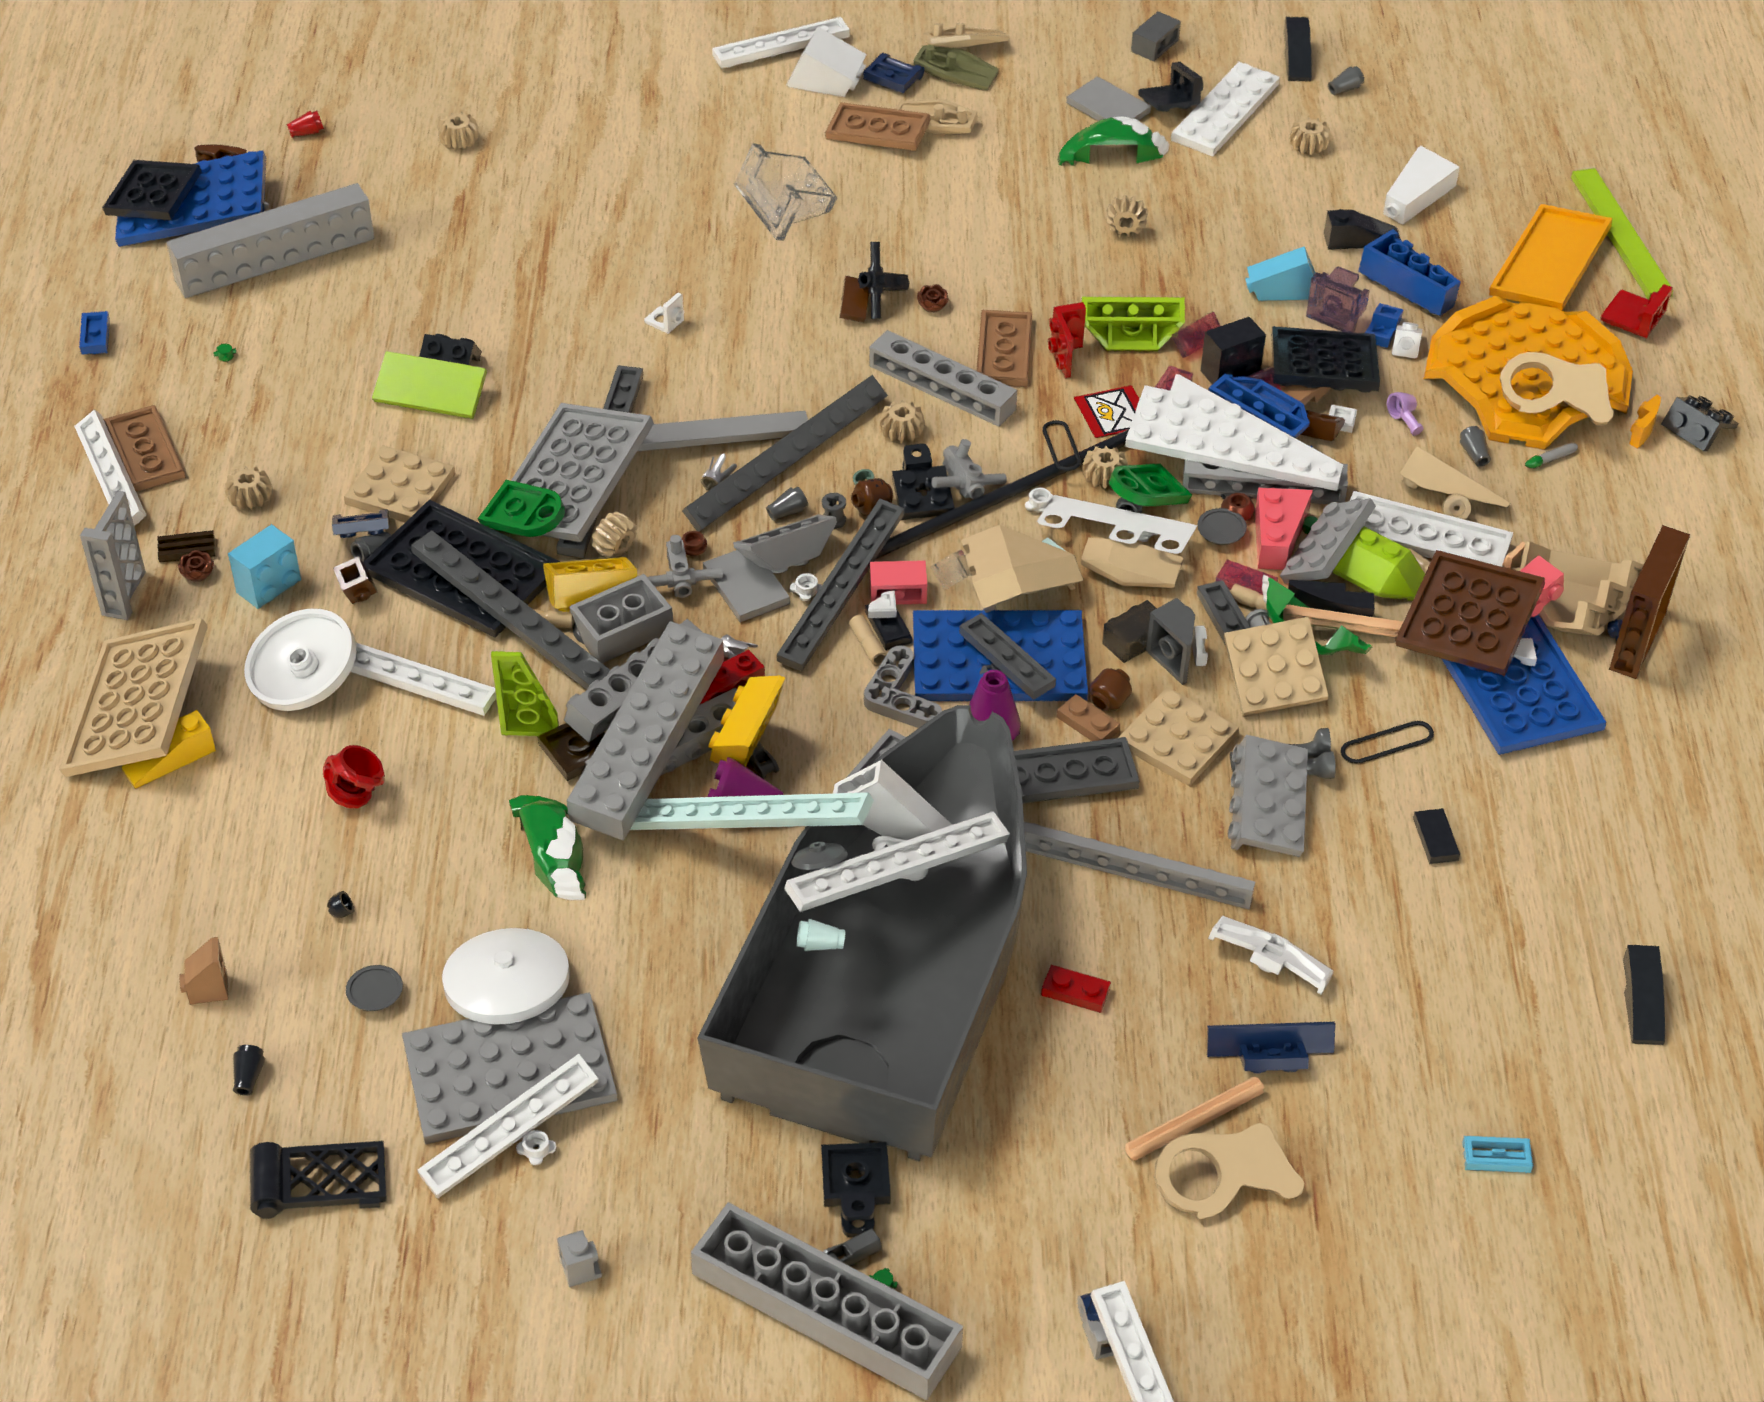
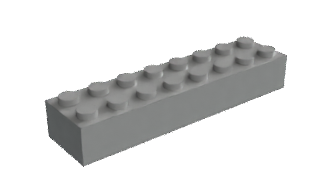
M356 183L176 238L166 243L175 282L184 298H188L375 238L369 199L359 184Z
M672 621L668 623L567 799L568 816L571 822L624 841L724 661L723 639Z
M729 1202L691 1251L693 1275L925 1400L929 1399L962 1348V1325Z

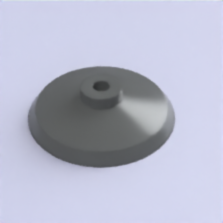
M1215 508L1206 511L1200 516L1197 523L1200 534L1209 542L1219 545L1232 544L1240 540L1247 530L1244 518L1239 513L1231 512L1226 508Z
M814 842L794 855L792 865L803 870L822 869L840 863L847 857L848 852L839 844Z
M371 965L356 971L349 978L346 985V996L350 1003L359 1009L378 1011L392 1005L399 998L403 989V982L400 975L394 969L383 965Z

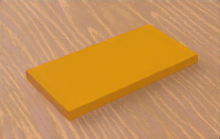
M1540 204L1489 287V295H1496L1500 298L1554 307L1562 311L1612 227V218Z

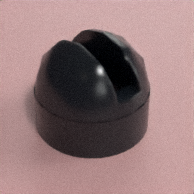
M344 891L338 892L328 900V912L333 917L343 918L354 912L353 902Z

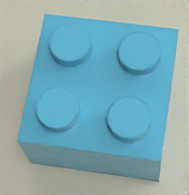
M272 524L228 553L236 593L257 609L272 601L301 580L294 540Z

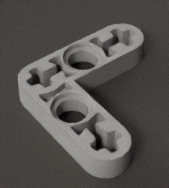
M907 646L893 647L864 690V706L872 712L920 728L942 712V708L938 704L899 690L913 668L914 654ZM886 675L894 676L896 680L892 682H886L881 678ZM879 690L882 691V697H877ZM898 704H907L910 708L902 711L897 709L896 706Z

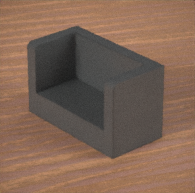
M1157 11L1132 33L1131 51L1154 62L1179 41L1181 21Z

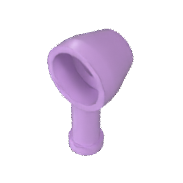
M1403 392L1391 393L1387 398V410L1390 416L1394 419L1402 418L1413 436L1420 434L1424 427L1418 423L1411 413L1417 407L1416 398L1411 394Z

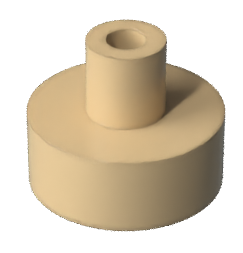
M1452 494L1445 499L1443 512L1445 515L1465 520L1471 512V505L1464 495Z

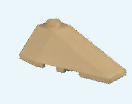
M1416 446L1399 473L1404 476L1402 482L1415 490L1419 485L1424 489L1450 495L1461 494L1467 499L1506 508L1510 505V502L1418 446Z

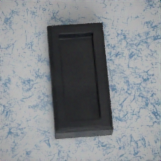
M870 604L865 605V613H866L867 617H868V608H869V605H870ZM898 610L896 617L868 618L885 650L912 643V636Z
M1444 809L1415 811L1413 820L1429 864L1459 861L1460 852Z

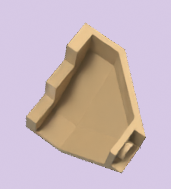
M997 525L961 540L966 551L965 556L972 574L973 585L982 609L986 613L997 609L995 605L1020 595L1066 585L1070 590L1076 589L1075 583L1083 581L1074 554L1005 526Z
M1526 541L1521 556L1520 568L1511 567L1513 570L1520 571L1539 555L1564 573L1563 593L1557 600H1551L1545 605L1539 614L1548 627L1561 632L1599 636L1605 630L1604 625L1609 620L1614 621L1626 610V604L1629 601L1631 591L1643 568V564L1623 559L1622 563H1612L1551 550L1531 541Z

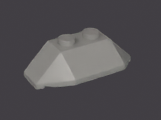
M817 514L810 518L733 542L737 551L758 567L770 569L772 573H782L787 571L789 566L806 565L810 559L820 556L837 521L836 517Z

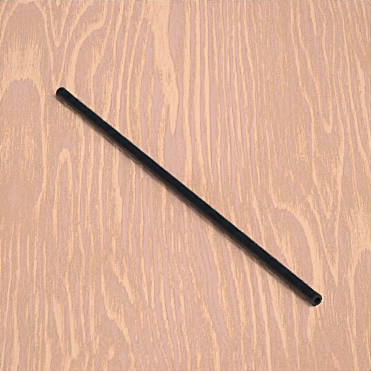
M1265 367L1245 377L1267 381L1273 378V372L1270 367ZM1129 429L1078 452L1081 458V465H1083L1087 451H1094L1095 446L1101 449L1105 446L1108 449L1115 447L1118 449L1125 446ZM1075 454L1058 461V463L1063 467H1071L1077 464ZM1053 463L890 537L876 559L1068 471L1058 469Z

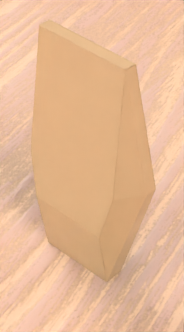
M935 23L932 32L923 33V40L931 45L957 48L1009 41V36L1000 30L965 27V23H956V27L943 29V24Z
M944 99L900 101L896 107L899 110L929 113L931 121L925 132L933 134L971 133L978 118L977 111Z
M1088 538L1081 558L1082 566L1122 586L1175 588L1183 563V557L1160 551L1143 544H1128L1102 538Z

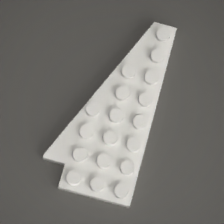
M1178 374L1175 376L1171 390L1144 386L1125 443V447L1334 491L1338 489L1343 471V464L1246 412L1239 405L1226 401Z

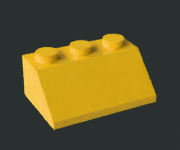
M626 557L543 564L550 603L555 609L558 608V611L570 612L571 605L637 577V568Z
M780 675L749 677L745 687L741 685L738 687L733 698V702L736 703L732 710L727 708L720 723L724 725L721 732L715 731L709 742L708 747L712 749L710 761L719 764L720 760L727 761V758L730 757L746 767L778 706L785 677Z

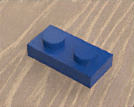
M108 311L82 313L79 344L81 355L108 353L110 324Z

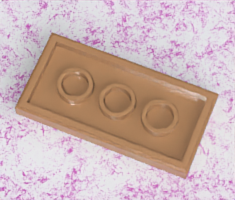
M840 102L825 131V136L829 140L916 151L931 119L929 113Z
M981 310L977 372L1008 386L1027 387L1032 325L1031 312Z
M155 405L103 419L136 492L186 478L183 467Z

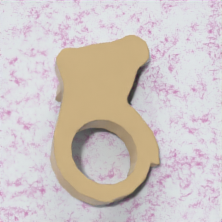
M1526 352L1508 361L1501 371L1500 382L1503 396L1512 407L1520 412L1539 413L1564 401L1574 409L1586 414L1592 423L1598 426L1608 424L1613 417L1614 412L1610 405L1606 381V368L1599 363L1579 365L1545 353ZM1531 367L1547 372L1553 382V386L1548 394L1534 400L1518 396L1511 386V381L1516 373Z
M1262 1123L1254 1124L1242 1132L1234 1134L1194 1133L1182 1135L1164 1147L1155 1163L1154 1179L1165 1201L1179 1211L1194 1213L1198 1219L1213 1217L1222 1212L1235 1198L1241 1186L1271 1191L1285 1200L1301 1195L1304 1189L1302 1177L1290 1165L1281 1147L1274 1139L1270 1127ZM1190 1150L1201 1152L1213 1162L1217 1170L1218 1181L1217 1187L1211 1196L1201 1200L1187 1199L1180 1195L1172 1186L1169 1176L1170 1164L1179 1153Z

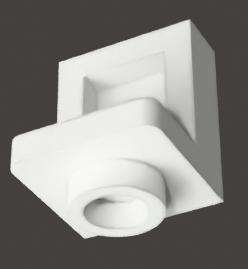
M1403 322L1402 326L1397 325L1392 354L1417 358L1423 329L1418 328V324Z

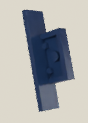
M1334 1021L1210 1025L1207 1026V1057L1239 1056L1244 1071L1253 1073H1264L1269 1070L1296 1072L1299 1069H1308V1054L1334 1053L1336 1024Z

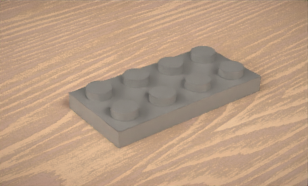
M1353 499L1348 502L1328 504L1323 509V513L1317 522L1311 526V530L1306 538L1299 544V548L1293 557L1287 561L1286 567L1280 574L1283 582L1287 584L1289 580L1310 581L1328 578L1375 509L1376 505L1372 499Z

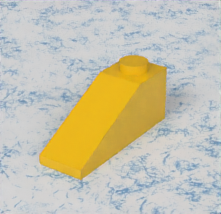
M198 710L184 715L178 719L167 756L125 764L121 767L122 771L133 787L137 789L216 751L211 729Z

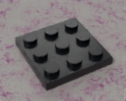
M133 160L103 205V211L105 215L172 220L202 173L199 164Z

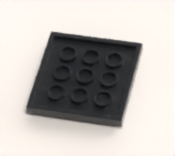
M1272 326L1271 342L1274 384L1285 387L1292 385H1301L1308 388L1327 387L1338 391L1354 389L1364 393L1379 391L1380 376L1375 334Z

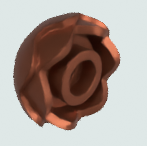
M938 284L932 286L925 285L917 293L918 303L928 312L940 311L949 301L947 290Z
M1243 493L1228 495L1220 507L1234 513H1239L1245 521L1250 520L1255 512L1253 501Z
M193 550L191 553L183 555L178 564L181 575L187 580L195 582L206 579L214 568V561L210 558V555L199 550Z

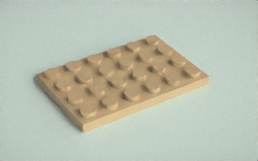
M202 618L104 640L59 769L65 777L167 756L208 627Z

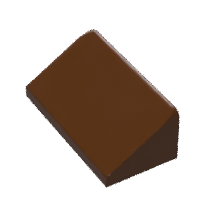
M1306 410L1310 424L1300 435L1333 441L1345 424V419Z

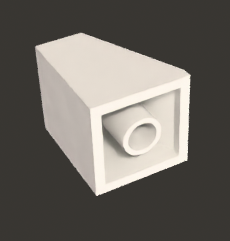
M817 27L786 85L791 88L845 97L849 89L852 91L855 89L860 79L858 77L861 76L866 67L863 61L867 54Z

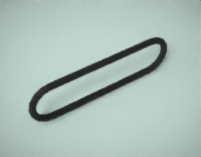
M1053 420L1044 424L1042 431L1055 466L1063 471L1077 469L1081 465V458L1067 423ZM1060 424L1065 427L1077 459L1076 465L1071 467L1059 465L1046 430L1048 426Z
M1412 721L1348 741L1341 747V755L1350 763H1363L1426 743L1433 738L1434 731L1428 723ZM1414 725H1421L1429 730V736L1425 739L1361 759H1352L1345 753V749L1350 745Z

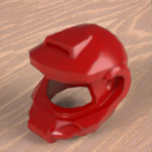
M359 745L346 746L336 755L328 756L323 766V777L328 796L336 804L346 808L358 809L367 805L375 787L385 782V774L380 759L372 751Z

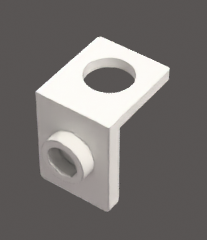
M681 293L675 294L663 307L659 306L644 319L645 323L669 334L684 321L683 295ZM663 315L664 322H657L655 320L657 316Z

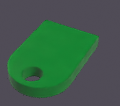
M1160 463L1118 466L1113 470L1109 478V484L1114 492L1125 500L1141 506L1188 504L1192 497V494Z
M505 480L477 519L480 524L492 529L525 537H537L552 531L559 525L565 514V506L560 496L553 490ZM553 513L549 517L543 518L545 515Z

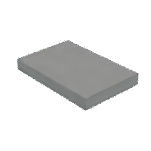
M1098 76L1068 95L1066 101L1070 106L1097 121L1119 116L1139 121L1151 113V105Z
M737 550L703 562V569L722 567L723 578L710 580L739 622L790 604V596L771 570L758 567Z

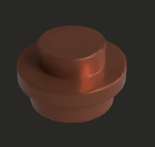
M688 531L682 536L681 540H683L686 555L697 556L706 551L707 540L702 533Z

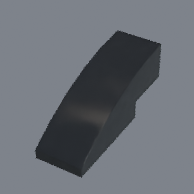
M1286 17L1284 26V55L1288 81H1311L1312 59L1309 17Z
M1289 580L1288 589L1295 593V598L1309 608L1369 617L1374 615V593L1346 591L1345 583Z
M1627 945L1623 957L1626 978L1624 996L1631 1043L1664 1045L1665 1002L1659 946Z

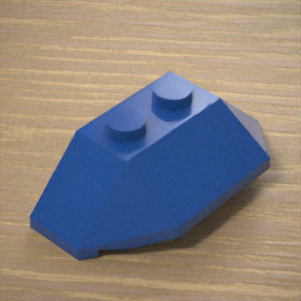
M1224 374L1208 388V391L1230 403L1239 405L1241 409L1294 438H1297L1309 427L1310 422L1307 418L1304 404L1261 379L1233 377L1232 375Z

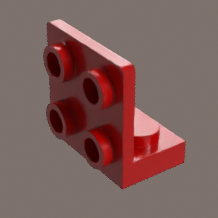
M1663 284L1658 292L1652 293L1649 300L1621 289L1604 310L1600 320L1647 339L1667 311L1673 287Z
M1083 302L1053 307V318L1049 319L1051 337L1048 338V348L1050 353H1054L1057 369L1062 370L1065 378L1071 377L1073 349L1083 348L1086 307Z

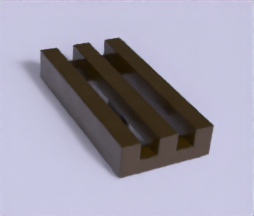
M213 530L157 536L159 562L180 560L183 555H187L193 550L208 553L210 557L215 556V536Z

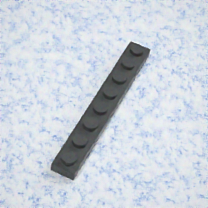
M882 499L878 500L777 653L778 662L799 671L804 670L869 570L870 562L875 561L903 518L904 508Z

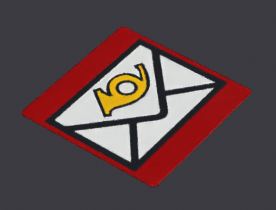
M1132 385L1074 397L1095 438L1122 433L1130 429L1140 400Z

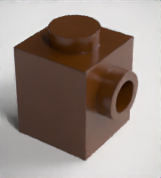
M359 556L333 567L342 591L352 604L363 602L378 592L368 568Z

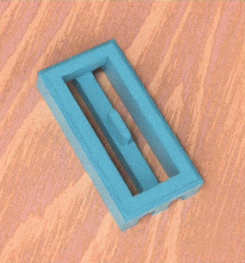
M1464 1136L1463 1155L1466 1160L1465 1170L1531 1173L1533 1162L1530 1139ZM1472 1148L1492 1149V1151L1472 1150ZM1505 1150H1523L1524 1152H1509Z

